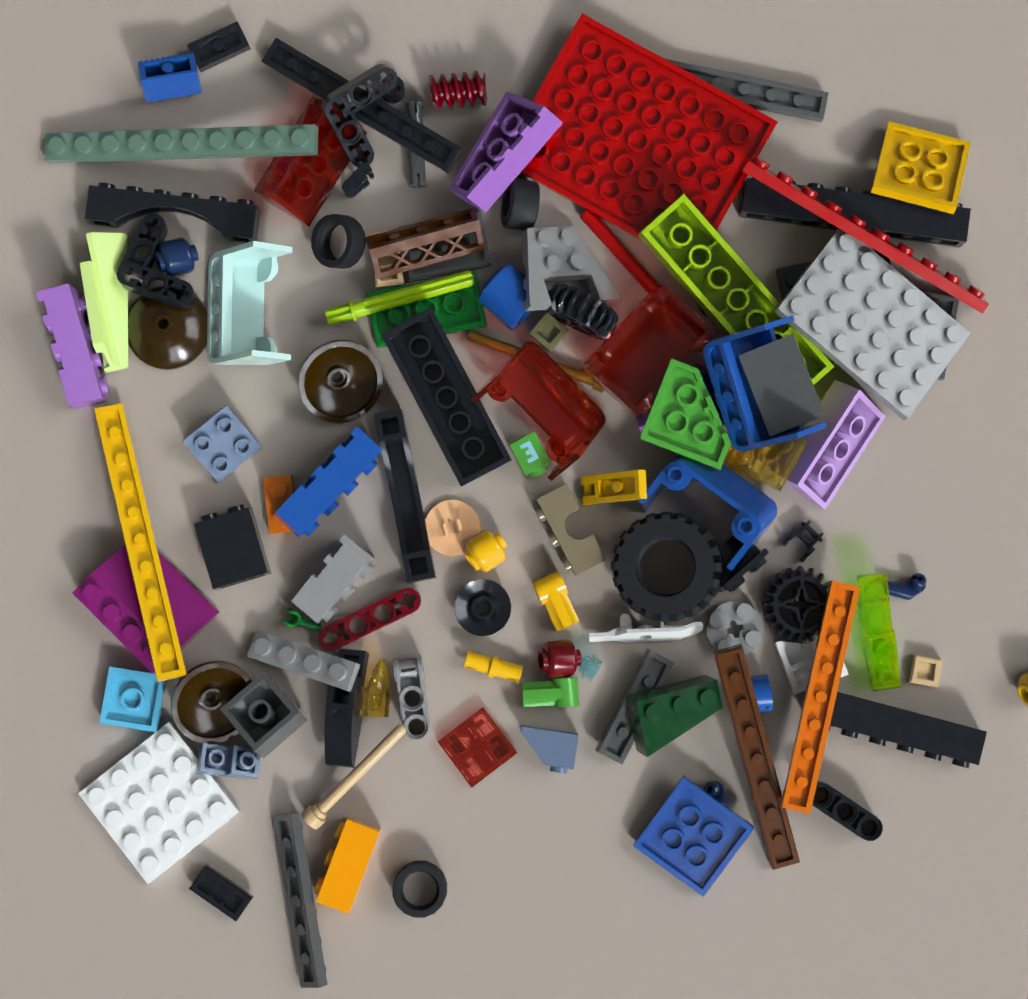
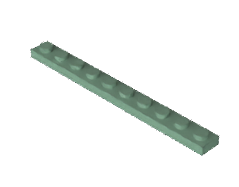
M315 124L45 133L44 161L48 163L310 156L318 155V127Z

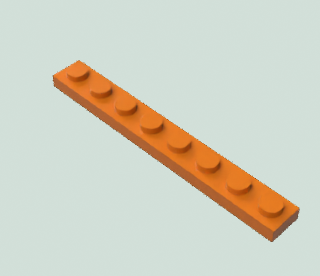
M830 580L780 807L807 814L811 813L860 586Z

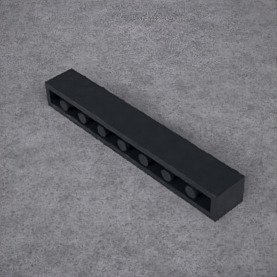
M752 176L746 179L743 185L739 217L829 230L837 229L836 226ZM818 183L807 184V187L818 193L817 199L824 203L827 200L833 201L843 208L841 213L849 218L852 214L858 216L866 222L864 227L873 232L877 228L894 239L959 248L967 242L971 208H963L961 203L957 204L955 213L950 214L901 200L879 196L878 194L871 193V191L854 193L847 187H835L832 190L825 189L822 184ZM796 185L797 187H799V188H801V189H802V187H803V185Z

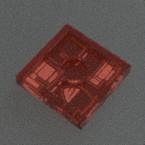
M484 707L438 741L471 788L517 754V751Z

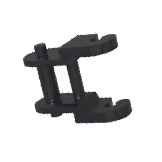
M360 165L343 182L342 190L346 197L353 198L370 185L367 175L370 179L374 178L370 165Z
M810 520L806 523L803 521L801 523L802 528L798 532L793 531L782 543L785 547L793 537H798L802 540L808 549L799 560L802 563L815 550L813 548L814 544L817 541L821 542L823 540L821 537L824 533L818 534L810 527ZM804 530L815 538L811 543L801 535Z

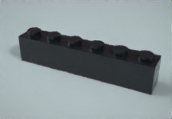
M837 692L829 731L831 726L841 728V735L856 739L858 734L869 736L868 742L882 746L886 745V741L897 743V750L912 754L914 748L925 751L924 757L941 761L942 756L953 758V765L968 769L970 763L979 765L987 731Z

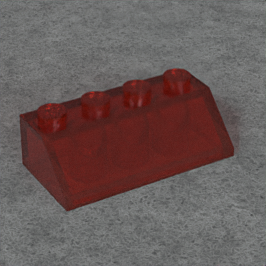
M311 97L295 125L315 124L318 127V155L274 157L254 189L255 193L271 205L306 226L311 225L349 163L322 112L321 103L323 99ZM332 104V111L338 115L339 119L343 118L344 116L341 115L339 109ZM347 124L343 127L341 131L342 137L348 138L353 135L355 129L353 124ZM356 143V144H353L352 146H354L355 149L357 150V148H358L357 143Z

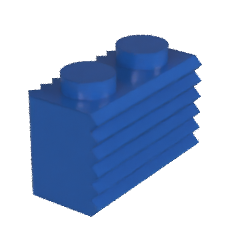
M192 52L189 54L185 53L184 55L168 56L167 58H156L155 60L151 58L150 61L145 60L144 62L140 60L138 62L146 102L163 101L165 99L202 93L196 60Z

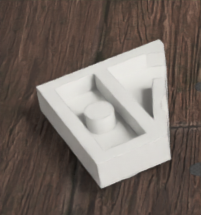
M783 641L774 642L793 694L806 691L816 645ZM845 663L843 664L841 677L849 675Z

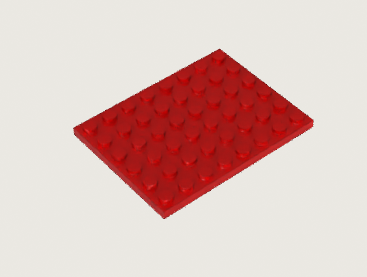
M582 13L533 99V102L545 106L563 123L520 173L583 209L591 211L599 218L641 240L638 237L639 233L683 194L717 231L748 176L747 173L742 171L740 165L746 156L752 160L755 156L759 157L778 121Z

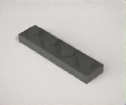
M650 649L646 650L595 751L620 764L624 763L635 741L626 696L663 686L674 665L673 661Z

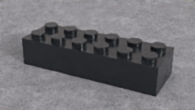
M432 308L381 334L461 487L512 460Z

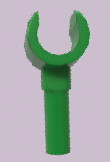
M285 608L287 612L293 614V618L289 621L281 618V621L288 627L294 628L299 625L320 633L321 625L305 620L293 608Z

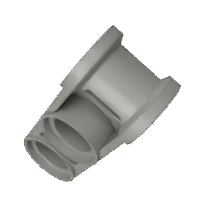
M417 655L416 659L403 661L393 659V670L398 688L402 722L406 727L405 734L412 740L423 739L429 733L430 718L424 684L425 675L422 656ZM415 668L413 671H402L403 669ZM409 690H415L420 694L421 701L417 706H410L406 703L405 695ZM412 719H420L424 722L425 730L422 734L417 735L410 731L409 724Z

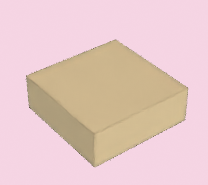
M912 654L908 682L938 688L942 659Z

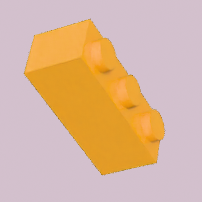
M351 817L347 818L346 823L340 821L334 837L339 839L335 850H329L324 863L325 866L329 867L325 878L319 877L314 893L318 894L316 902L349 914L381 828Z

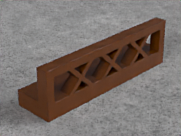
M473 208L365 237L377 279L485 250L480 222ZM475 232L477 243L464 245L459 242L464 234ZM445 240L450 243L444 252L438 253L432 250L438 241ZM418 248L423 251L418 259L410 260L405 257L409 249ZM387 255L396 258L391 266L380 269L377 258Z

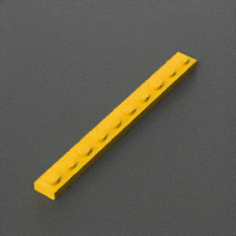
M123 403L94 408L156 680L161 682L186 675L185 665Z

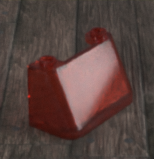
M664 283L654 287L616 327L615 331L611 333L609 339L604 340L583 363L580 369L633 415L638 413L643 415L654 404L651 400L654 395L653 393L661 385L671 358L682 362L689 353L694 352L696 349L701 352L704 350L705 345L711 341L709 336L714 330Z

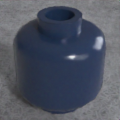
M183 237L162 242L158 247V251H155V259L159 271L173 277L191 273L195 267L194 262L199 260L195 245H189L188 241Z

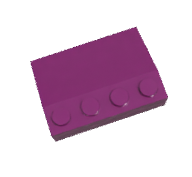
M124 545L94 570L72 594L152 674H155L129 559ZM158 552L182 651L215 618L219 611Z

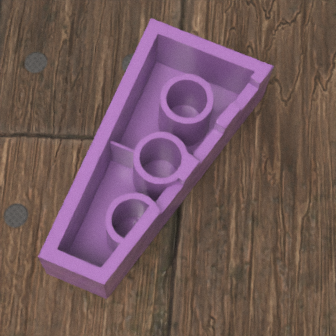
M507 91L456 175L449 190L467 204L487 212L563 122L545 106Z
M69 283L36 291L38 302H44L47 313L42 316L45 327H48L50 334L55 337L51 344L53 354L57 362H62L63 367L58 368L68 406L76 410L107 402L106 394L110 393L107 378L101 375L100 366H103L101 353H96L92 345L85 295L82 296Z

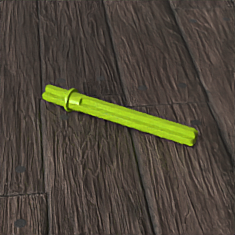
M467 270L353 302L350 299L347 304L326 309L327 322L329 325L351 319L356 322L359 317L471 287L474 285V279L471 271Z

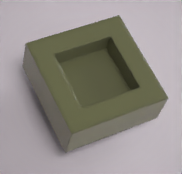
M547 312L531 330L529 336L551 353L569 330Z

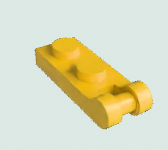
M638 469L580 477V486H583L584 496L581 497L582 506L647 499L646 470Z

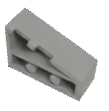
M345 534L340 538L339 541L341 543L332 554L329 553L325 557L321 567L315 574L313 573L291 601L318 624L323 620L327 623L338 611L335 606L341 598L346 601L355 591L356 587L353 584L358 578L362 577L365 579L375 567L372 564L375 558Z

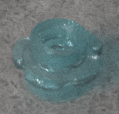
M593 654L592 658L586 655L578 669L582 672V679L585 677L592 681L603 663L602 660L596 658L597 654Z

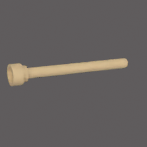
M403 724L397 725L319 804L309 805L301 813L303 820L311 828L317 830L326 821L327 811L406 733V727Z

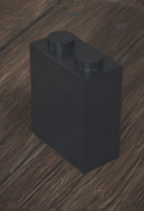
M244 504L228 508V513L217 516V513L201 516V522L194 523L214 590H220L272 574L253 509L245 508Z

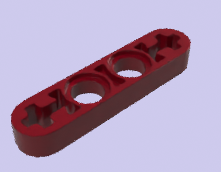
M405 588L325 626L319 633V643L326 650L333 651L342 648L416 612L422 603L421 595L413 588ZM405 593H408L410 596L415 595L417 600L413 602L414 607L411 609L407 605L400 607L399 610L402 614L397 616L396 609L390 600L395 598L396 603L404 600L403 595ZM387 605L391 609V616L387 621H379L376 618L375 610L378 606ZM360 617L365 621L366 626L362 633L355 634L350 630L349 625L353 618ZM344 623L345 631L351 638L345 640V635H342L336 639L337 644L335 646L332 643H326L324 638L328 636L327 631L331 630L332 633H337L342 630L339 624Z

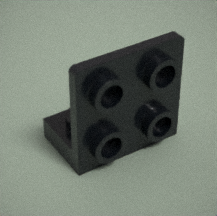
M732 536L719 548L724 563L722 565L723 579L718 588L719 592L726 590L729 592L735 591L746 581L743 575L748 571L755 573L767 562L764 557L769 551L766 548L759 550L755 545L734 574L730 576L727 574V566L744 545Z

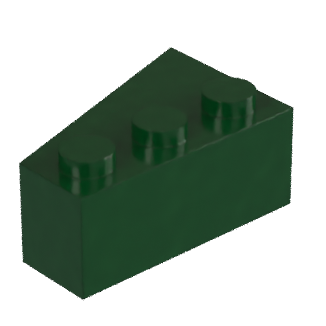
M707 675L626 696L636 750L646 757H649L723 708L718 682Z

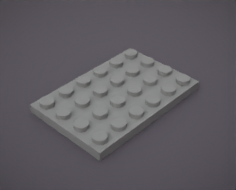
M839 228L836 229L774 310L782 318L793 315L795 321L789 323L793 328L902 420L910 417L971 334L868 245Z

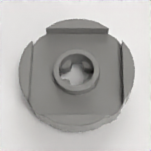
M729 601L718 605L712 611L706 623L705 632L707 640L714 650L741 644L744 654L747 656L762 641L763 623L760 615L751 605L739 601ZM735 621L736 625L742 626V630L739 631V636L736 638L733 634L727 633V629L731 627L730 622Z

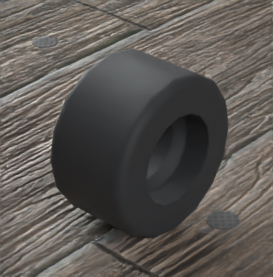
M515 178L504 191L501 208V221L504 228L525 231L527 228L535 226L540 204V187L536 181Z

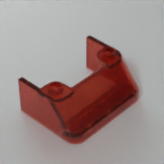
M528 341L519 348L471 399L476 403L487 392L492 399L499 402H506L509 398H512L549 436L545 444L547 455L557 463L547 477L550 481L554 480L583 455L606 422L601 408L533 341Z

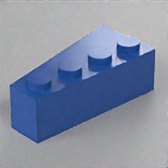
M358 426L350 433V437L327 458L328 460L322 463L310 475L306 483H303L275 512L274 515L298 538L303 534L309 537L320 525L317 519L323 513L329 516L339 506L336 500L343 493L348 496L359 485L356 479L362 473L367 476L378 465L375 459L379 456L382 449Z

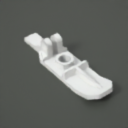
M622 614L618 628L604 633H589V642L618 641L636 643L680 641L700 633L703 630L702 622H693L688 625H664V622L660 621V628H654L652 625H642L637 627V629H632L631 616L629 614Z

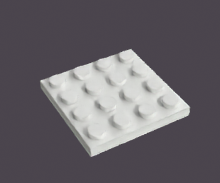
M171 721L78 793L147 884L155 880L240 812L213 775L196 773L198 756Z

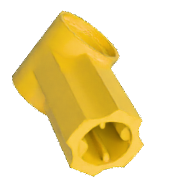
M558 570L532 582L542 605L545 604L549 617L557 631L579 622L567 596L568 590Z

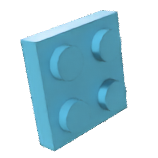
M109 666L99 723L157 732L167 680L157 682L156 675L150 672Z

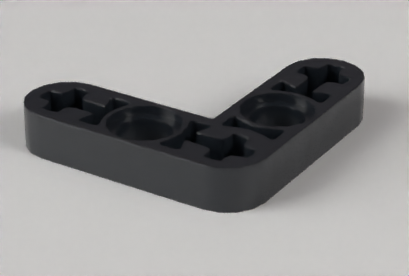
M386 64L375 65L328 94L321 103V109L347 159L355 167H359L362 164L370 165L374 160V151L354 113L395 88L398 80L397 73ZM383 72L387 75L385 77L387 82L384 84L380 82V74ZM368 80L374 83L372 84L375 87L374 91L370 84L367 83ZM358 86H365V96L360 100H355L353 98L354 89ZM337 102L340 104L338 109L341 115L344 116L343 118L339 119L338 115L332 111V103ZM347 124H353L355 128L353 135L348 138L342 137L341 131L343 127ZM357 143L358 147L364 151L362 159L357 157L358 153L355 147L352 146L353 144Z
M149 214L142 219L117 270V279L122 287L130 292L178 309H187L194 304L196 294L191 284L185 280L151 269L155 261V251H158L160 243L164 242L168 228L160 215ZM156 224H158L160 229H154L151 233L149 230V226L154 227ZM143 246L150 248V252L145 258L135 256L138 248ZM134 272L138 279L130 278L127 281L126 274L131 275ZM162 280L164 285L161 290L157 292L149 290V285L152 281ZM185 290L188 296H182L179 300L174 292L182 293Z

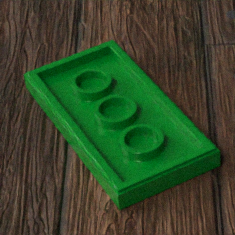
M471 272L474 279V285L471 287L370 314L377 349L387 347L381 336L382 333L430 308L433 309L446 335L487 327L484 307L478 300L481 292L477 272ZM427 281L367 292L366 294L367 298Z

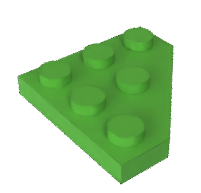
M671 358L640 440L721 470L731 441L722 425L698 368Z

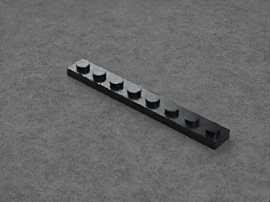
M275 38L262 59L266 66L322 99L349 82V80L278 38ZM359 86L356 87L353 91V98L355 100L362 99L366 91ZM379 98L354 113L358 121L447 174L462 152L460 146ZM337 102L332 103L337 108L340 105Z

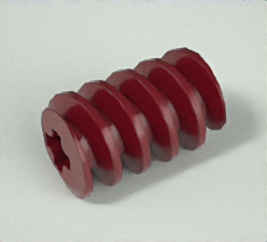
M474 71L472 79H469L467 72H463L461 80H458L455 73H451L450 81L446 80L444 74H440L437 83L433 75H429L431 103H435L438 110H442L444 102L447 103L449 109H453L455 101L458 102L460 108H464L466 100H469L471 106L475 107L478 98L482 105L486 106L485 72L483 78H481L478 71Z

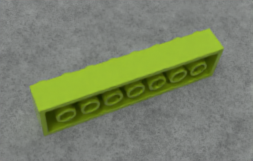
M685 194L639 233L638 237L725 336L783 319L774 312L780 303ZM789 323L773 328L776 340L794 334L813 384H816L835 367L821 350Z

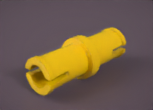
M468 650L463 668L488 674L487 677L490 678L497 676L518 683L523 665L500 660L499 656L496 655L489 657Z

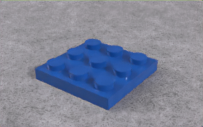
M683 775L635 840L633 847L704 897L754 830V825Z

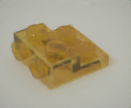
M801 437L745 452H739L732 446L728 451L727 464L736 472L781 491L806 448L808 441Z

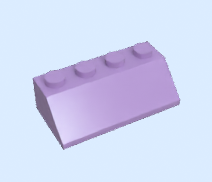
M834 380L821 400L825 416L807 422L804 426L807 427L826 422L827 428L795 439L793 445L774 472V475L785 485L824 510L886 417L860 389Z

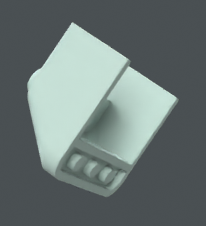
M251 241L215 252L211 256L208 265L207 357L210 363L219 365H270L291 360V354L277 353V346L271 337L264 336V283L271 281L278 272L277 257L292 253V247Z

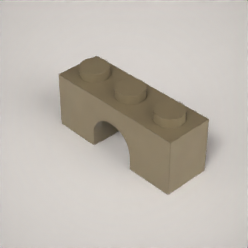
M567 484L536 499L538 506L534 510L541 523L547 521L551 529L547 535L554 548L560 546L564 554L560 560L567 573L573 571L574 575L577 576L606 560L593 534L581 540L574 539L567 534L565 530L566 519L580 510Z

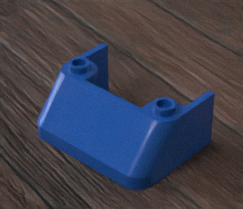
M793 315L712 340L704 347V359L731 445L739 452L798 439L827 428L826 422L803 427L802 424L769 436L738 356L776 341L773 328L795 321Z
M678 455L664 467L647 489V499H640L638 501L640 509L646 512L664 487L673 491H680L686 488L692 479L702 484L739 512L732 521L731 530L733 536L744 545L727 566V574L732 576L777 516L776 503L725 464L722 465L721 470Z

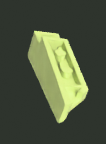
M90 232L86 233L92 261L80 263L92 345L96 353H102L104 370L106 373L128 367V290L124 289L117 279V270L128 249V238L124 233Z

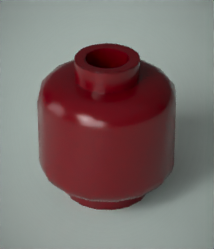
M569 640L548 641L538 651L539 669L549 678L571 677L575 674L577 666H580L582 662L580 650L576 649Z

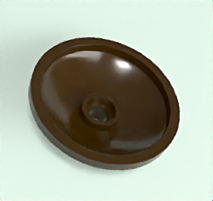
M163 286L156 287L150 290L153 292H157L161 290ZM185 290L182 293L174 292L179 300L182 296H188ZM141 295L135 300L128 312L129 347L141 361L151 367L163 370L184 367L193 362L206 347L207 311L197 297L191 307L178 309ZM162 320H168L169 322L168 327L165 329H160L159 327Z
M333 340L315 348L304 360L298 375L299 394L307 409L316 417L333 423L350 422L365 415L377 402L383 385V374L376 357L365 346L350 340ZM340 372L341 377L339 379H332L334 373Z
M225 661L205 662L190 669L178 681L171 697V714L178 729L193 741L209 744L220 743L239 734L238 730L220 709L252 682L251 678L239 666ZM208 692H214L211 698H205V695Z

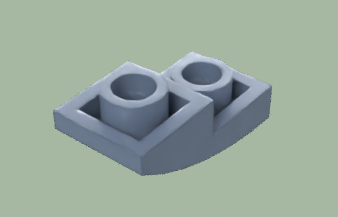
M202 743L199 745L196 773L257 779L261 756L248 747L236 745L226 747Z

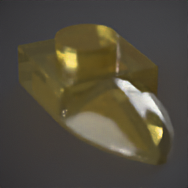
M380 659L375 666L368 687H362L360 716H389L391 687L389 671L384 660Z

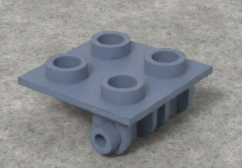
M227 405L182 440L218 483L262 448Z

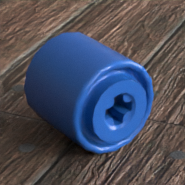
M509 263L504 267H500L486 281L481 289L478 300L487 310L513 331L533 311H525L524 301L527 299L526 290L523 289V280L526 278V275L515 265Z

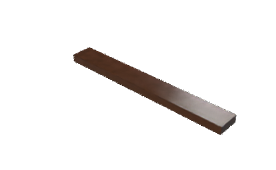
M738 644L713 651L771 868L775 870L800 863L786 808L780 807L782 792L743 646Z

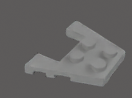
M574 226L527 228L522 233L523 265L526 266V278L523 280V289L526 290L527 299L524 301L525 311L547 310L552 305L545 282L585 279L591 296L598 298V300L610 305L616 304L621 299L619 293Z

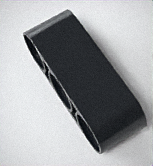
M821 781L817 782L816 788L823 787L826 796L820 802L813 800V807L864 840L874 841L881 836L883 825L879 818L830 785ZM842 803H847L850 808L849 814L844 818H839L837 815L838 806ZM871 819L874 824L873 830L868 834H863L861 831L863 821Z

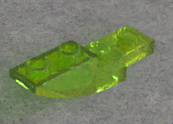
M878 572L857 575V586H860L857 608L872 691L901 688L896 633L892 627L887 573Z

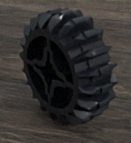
M561 283L553 285L552 289L548 291L552 305L546 311L555 317L556 320L564 323V325L600 340L609 339L611 333L615 331L619 320L617 313L607 306L606 303L598 300V298L583 292L581 289Z
M798 566L796 575H794L793 570L789 567L785 569L787 578L778 572L775 574L776 579L779 581L778 584L772 580L767 582L773 591L764 590L762 592L764 596L770 597V601L761 602L762 607L769 606L770 611L764 612L762 616L763 618L772 616L773 620L767 626L768 628L776 625L779 626L775 632L776 636H780L786 631L785 641H791L795 634L796 642L802 643L803 634H805L808 642L814 641L813 631L817 636L819 634L828 594L826 589L829 588L830 581L825 582L823 585L820 583L824 578L823 573H819L814 579L813 568H809L806 575H804L803 567ZM795 581L792 597L788 600H778L782 589L787 584ZM804 582L816 589L821 601L812 600L808 597ZM799 596L801 602L813 604V606L801 608L803 612L800 613L797 607L787 606L786 603L798 601L797 597ZM778 609H787L792 613L795 628L788 625L781 618ZM812 609H821L817 620L812 625L804 628L807 613Z

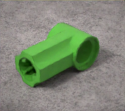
M578 677L522 683L523 707L554 705V708L579 706Z

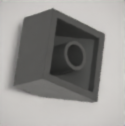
M265 671L220 709L251 748L263 758L307 721L293 702Z

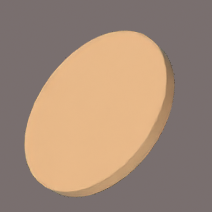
M459 500L440 502L430 510L425 520L430 546L438 553L446 556L464 554L467 551L465 547L466 542L481 531L480 520L475 510Z

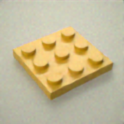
M889 121L871 193L954 214L958 204L971 142Z

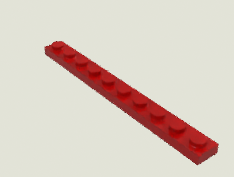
M746 156L740 165L743 172L983 314L988 307V302L983 298L985 293L973 285H970L969 288L960 284L962 279L950 271H947L945 274L936 270L938 266L936 263L926 257H923L922 260L912 255L914 250L901 242L898 246L888 241L890 236L876 228L873 232L864 227L866 222L858 216L852 214L849 218L841 213L843 208L833 201L827 200L824 203L817 199L818 193L805 185L802 189L792 184L794 181L792 177L782 171H779L778 174L768 169L770 165L761 158L755 156L752 160Z

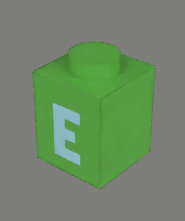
M535 432L509 445L525 477L531 475L534 479L548 471L546 466L550 465V460Z

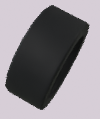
M330 214L324 216L315 225L311 237V247L315 258L321 265L329 268H351L359 262L366 246L365 232L362 225L355 218L347 215ZM338 225H342L346 232L347 244L343 254L339 258H335L330 249V238L334 229Z
M413 861L406 864L397 873L393 882L392 896L396 906L404 914L414 918H425L436 913L443 905L447 895V881L444 873L435 864L428 861ZM415 872L429 874L437 885L435 898L424 906L411 904L403 893V884L406 878Z

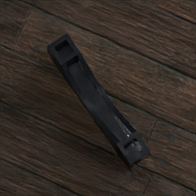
M98 183V186L89 185L85 219L91 225L119 228L131 220L148 214L160 212L181 213L207 222L220 231L229 241L248 243L257 241L261 211L257 205H254L253 201L247 199H238L236 203L228 202L226 198L221 196H210L209 199L198 198L199 195L183 192L182 196L171 195L170 191L154 189V193L143 192L142 188L136 186H126L125 190L117 189L113 184Z
M402 409L374 414L407 583L412 584L436 579L437 576L404 413Z

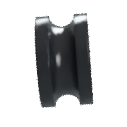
M398 77L396 84L397 89H400V91H395L393 95H389V93L383 95L382 98L386 102L398 103L405 96V86L400 77ZM384 78L381 81V83L384 84L385 82H387L386 78Z

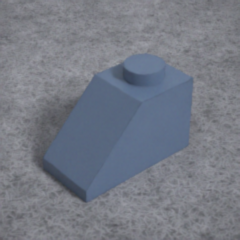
M521 726V733L542 762L550 766V771L567 774V769L574 770L578 734Z

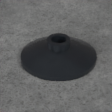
M487 579L474 580L466 584L459 591L454 605L455 616L458 623L467 632L476 636H489L499 632L507 624L511 614V601L506 590L498 583ZM482 602L488 604L489 609L486 613H480L477 609L478 605Z

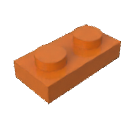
M283 475L263 478L269 534L292 532L274 514L294 493L293 476Z

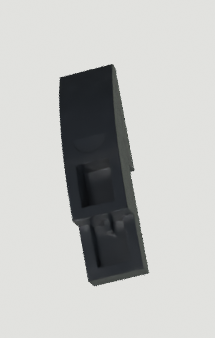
M339 648L338 657L358 663L360 667L351 692L328 685L324 734L325 764L354 768L364 711L360 710L369 653L363 650Z

